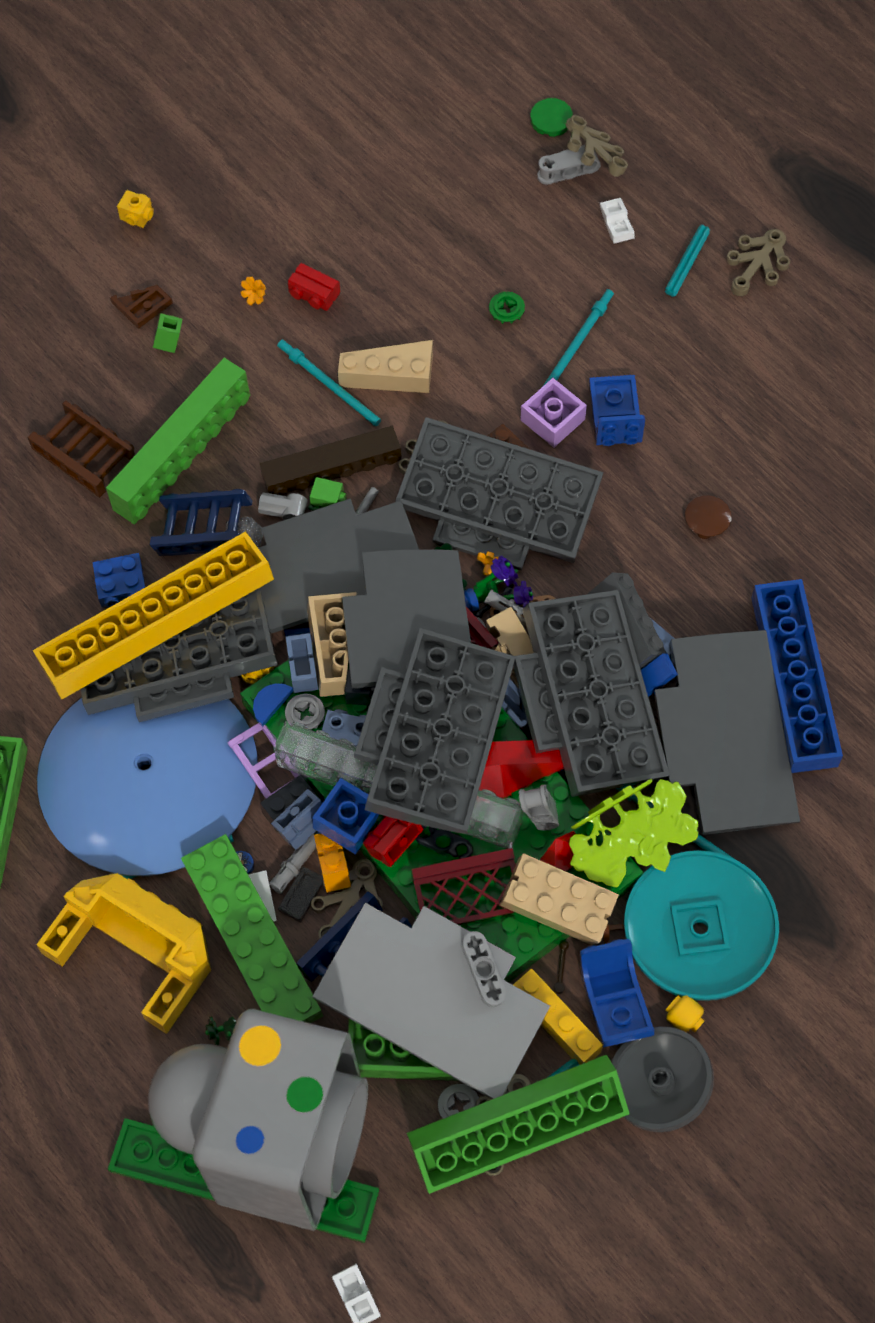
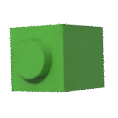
M160 313L153 348L175 353L182 318Z
M316 477L310 494V504L326 507L346 500L347 493L344 492L343 483Z

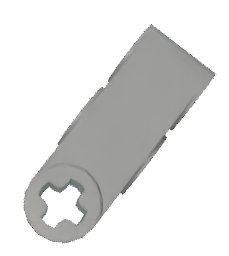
M583 145L578 152L564 150L560 153L543 156L539 160L540 170L537 177L539 182L549 185L584 174L594 173L600 168L601 163L594 150L596 158L592 166L584 165L580 160L585 152V145Z
M545 784L541 785L538 789L519 790L522 810L528 815L538 830H552L559 826L556 801L547 790Z

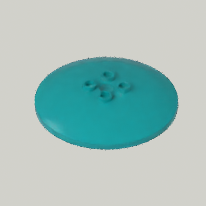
M686 851L671 855L665 872L655 869L652 865L638 879L626 904L624 931L626 939L631 940L632 956L635 963L652 982L676 996L682 997L687 995L694 1000L708 1001L733 996L745 990L760 978L769 966L777 947L779 919L769 890L762 880L747 866L729 856L716 852ZM701 922L706 925L707 932L698 934L694 931L693 925Z

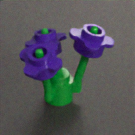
M503 556L493 560L491 565L492 573L483 580L476 582V585L473 587L477 599L481 603L485 601L491 589L498 593L497 584L503 581L507 587L513 583L516 586L514 587V594L503 595L506 599H514L517 605H523V607L533 600L531 587H527L525 580L521 581V586H518L515 581L519 578L517 575L518 570L514 569L511 562Z

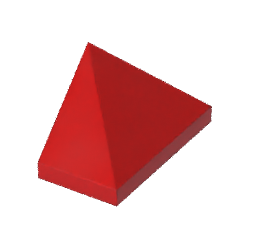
M572 831L556 838L540 861L567 872L573 867L570 863L574 854L569 843L570 838L576 833Z

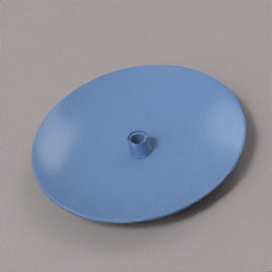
M81 698L65 712L54 726L41 754L38 766L37 790L44 818L55 837L69 852L83 862L100 870L127 876H151L184 868L185 865L181 860L183 856L225 834L229 838L243 820L251 804L256 784L235 752L228 745L230 739L235 738L250 728L243 715L229 699L139 722L136 717L134 703L88 715ZM252 736L239 744V747L251 765L254 766L258 763L255 741ZM151 765L147 770H141L143 766Z

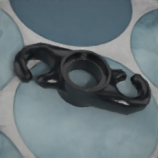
M429 827V837L421 838L419 834L415 839L418 844L441 855L450 854L452 857H457V847L460 845L467 848V852L459 856L460 859L471 857L473 854V846L469 840L451 831ZM446 836L451 842L447 847L442 848L436 844L437 838Z

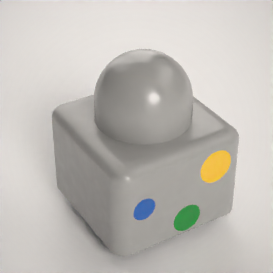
M248 1009L239 1016L228 1048L212 1044H196L182 1048L170 1055L159 1066L153 1076L148 1094V1108L152 1123L160 1136L172 1147L193 1155L194 1162L214 1201L218 1205L315 1231L327 1197L332 1199L338 1197L352 1168L366 1114L368 1082L366 1078L360 1075L349 1033L256 1009Z

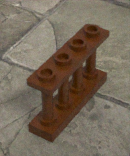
M65 400L62 405L66 415L46 435L40 436L33 431L28 436L29 443L35 452L100 498L106 492L103 478L124 457L131 460L135 456V448L129 441H122L118 438L112 429L101 426L95 417L84 414L77 404H70ZM73 420L82 426L63 447L57 448L53 445L52 441ZM90 432L99 438L79 460H74L69 456V453ZM107 444L116 450L97 472L92 473L87 470L86 466Z

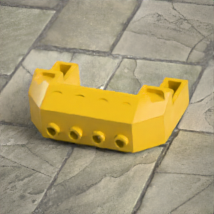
M118 873L80 881L64 895L67 904L37 943L38 949L44 956L63 967L90 928L94 926L161 968L168 975L141 1013L147 1022L167 1034L211 971L202 924L192 917L188 918L183 915L175 906L164 903L154 893L145 891L135 881L129 878L126 879Z

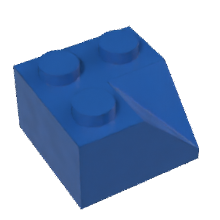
M340 778L312 817L313 829L356 855L366 840L367 834L372 830L379 814L364 810L369 794Z

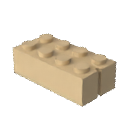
M523 853L517 860L510 878L511 881L506 887L500 906L590 945L599 944L608 924L606 919L611 916L619 894Z

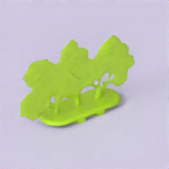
M652 778L634 789L629 785L613 797H609L588 811V817L571 827L572 829H577L587 822L593 823V830L589 836L575 834L570 838L569 846L574 854L570 865L576 871H584L589 880L603 882L608 886L616 888L626 875V860L630 856L634 857L639 865L649 866L651 864L655 869L665 872L671 858L667 848L668 842L678 843L683 846L698 838V821L689 814L681 812L687 796L679 782L672 784L669 781L660 779L651 797L642 795L640 790L651 784ZM635 794L638 798L639 809L624 811L619 803ZM646 802L653 803L654 807L650 808ZM614 807L621 817L619 825L614 828L603 826L600 814ZM599 830L603 834V844L601 846L596 844V836L600 835ZM605 830H609L611 835H606ZM590 838L593 840L591 846L588 844Z

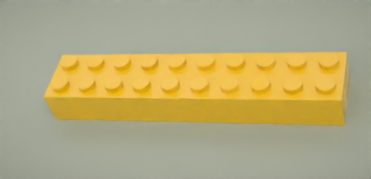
M245 531L34 649L33 652L61 699H64L274 580L269 562Z

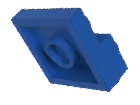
M139 553L92 562L101 608H109L146 587Z

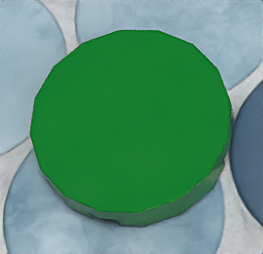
M547 98L540 100L533 106L530 122L533 129L539 134H549L550 137H555L568 131L566 122L573 116V112L565 101L557 98Z

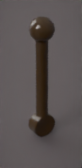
M561 941L559 944L561 955L558 981L554 986L556 993L564 991V984L562 982L566 950L569 948L567 941Z

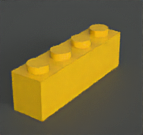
M532 968L513 984L515 987L550 1006L541 1026L572 1059L577 1060L581 1065L594 1060L602 1052L603 1044Z

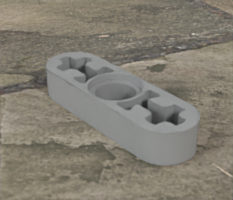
M470 932L463 939L462 950L483 1003L489 1007H497L506 997L504 984L485 936L480 932ZM471 938H474L475 942H481L478 946L479 954L485 953L486 956H481L475 961L472 960V958L476 957V952L473 947L469 948L467 946L471 942ZM486 962L490 965L491 973L488 976H481L477 973L476 966L479 963ZM493 977L496 981H492L491 985L494 991L499 990L500 992L497 996V1001H494L492 997H487L490 988L488 983L482 986L481 982H488Z

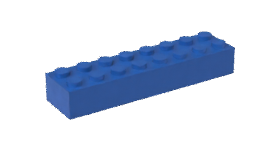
M799 579L755 585L751 599L758 631L766 630L791 772L798 773L836 768L839 766L843 754L803 581Z

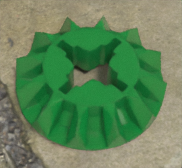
M501 292L491 299L489 310L494 320H500L502 324L504 322L512 324L515 320H520L522 314H524L525 304L523 299L516 293ZM504 303L510 308V313L504 309Z

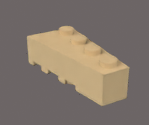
M433 340L340 353L338 366L339 385L344 388L429 393L433 361Z
M357 592L308 596L307 613L320 697L343 695L345 693L349 659L342 597L356 596Z
M512 607L486 620V629L499 642L495 649L496 651L512 656L534 653L530 638ZM513 667L510 678L519 689L515 670Z

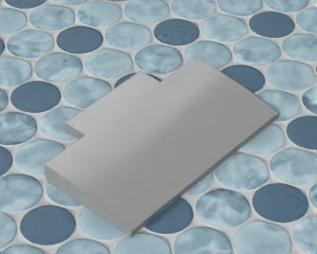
M367 903L362 907L312 996L315 1000L491 1099L504 1094L550 1008L548 1004L504 980L516 957L488 941V946L506 990V997L497 1007L485 1005L480 997L462 950L463 939L470 931L425 906L422 908L412 928ZM471 938V942L467 946L475 949L476 957L472 958V960L475 961L481 956H486L485 953L479 954L478 946L481 942H475L474 938ZM481 962L476 966L477 973L481 976H488L491 973V967L486 962ZM493 977L488 982H481L482 986L488 983L490 991L487 997H492L494 1001H497V996L500 992L499 990L494 991L491 985L492 981H496Z

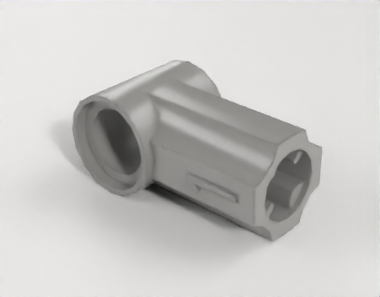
M263 492L259 499L258 511L261 514L282 517L283 520H287L304 514L308 500L304 496L294 493L286 497Z

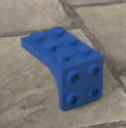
M635 375L589 378L596 445L612 446L623 443L632 445L642 442L645 416L640 415Z
M617 939L611 943L598 946L591 945L581 950V978L603 1048L654 1036V1028L634 968L631 940Z

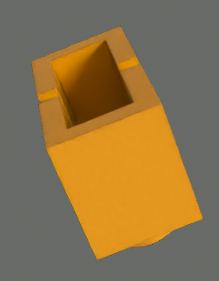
M323 834L314 835L326 893L351 887L343 847Z

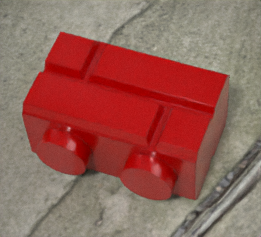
M300 263L295 273L288 279V289L293 298L297 300L303 299L309 302L315 309L321 308L328 311L333 301L340 294V282Z
M384 816L382 822L375 830L367 834L363 844L372 857L391 867L424 829L419 824Z

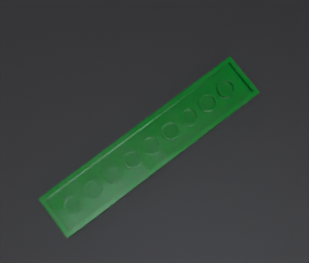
M124 1119L108 1167L109 1172L214 1201L194 1162L192 1154L172 1147L160 1136L154 1126ZM347 1180L337 1198L327 1197L316 1230L365 1243L380 1188Z

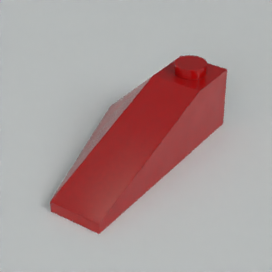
M533 740L492 742L478 791L479 803L505 799L511 796L513 792L532 785L533 782L544 776L548 777L564 769L560 751L553 750L536 753Z

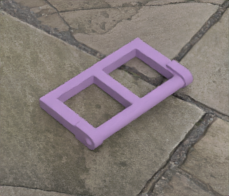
M258 723L228 742V745L235 752L265 798H268L276 791L270 793L257 774V771L281 757L295 778L301 775L265 725L262 727ZM263 730L276 749V752L252 766L239 747V744Z

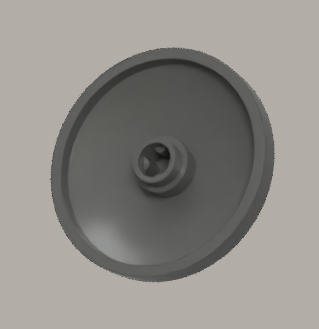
M654 1027V1036L625 1042L618 1049L612 1060V1064L617 1070L630 1113L624 1116V1118L642 1130L669 1132L684 1127L700 1115L711 1097L714 1085V1071L711 1060L703 1046L693 1036L680 1029Z

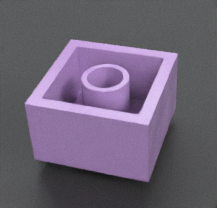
M552 378L521 406V421L554 448L585 420L587 405Z

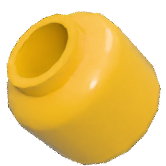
M677 995L665 1009L668 1012L666 1016L667 1021L676 1029L686 1033L690 1030L695 1033L704 1023V1020L701 1018L704 1014V1008L687 995L682 997Z

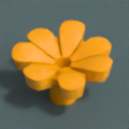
M252 276L246 277V280L241 282V286L245 289L241 291V296L243 298L248 297V305H253L255 302L258 305L261 304L265 295V285L260 279L254 280Z
M487 551L486 555L481 552L477 555V560L484 564L482 573L486 576L492 573L491 565L495 559L494 553Z

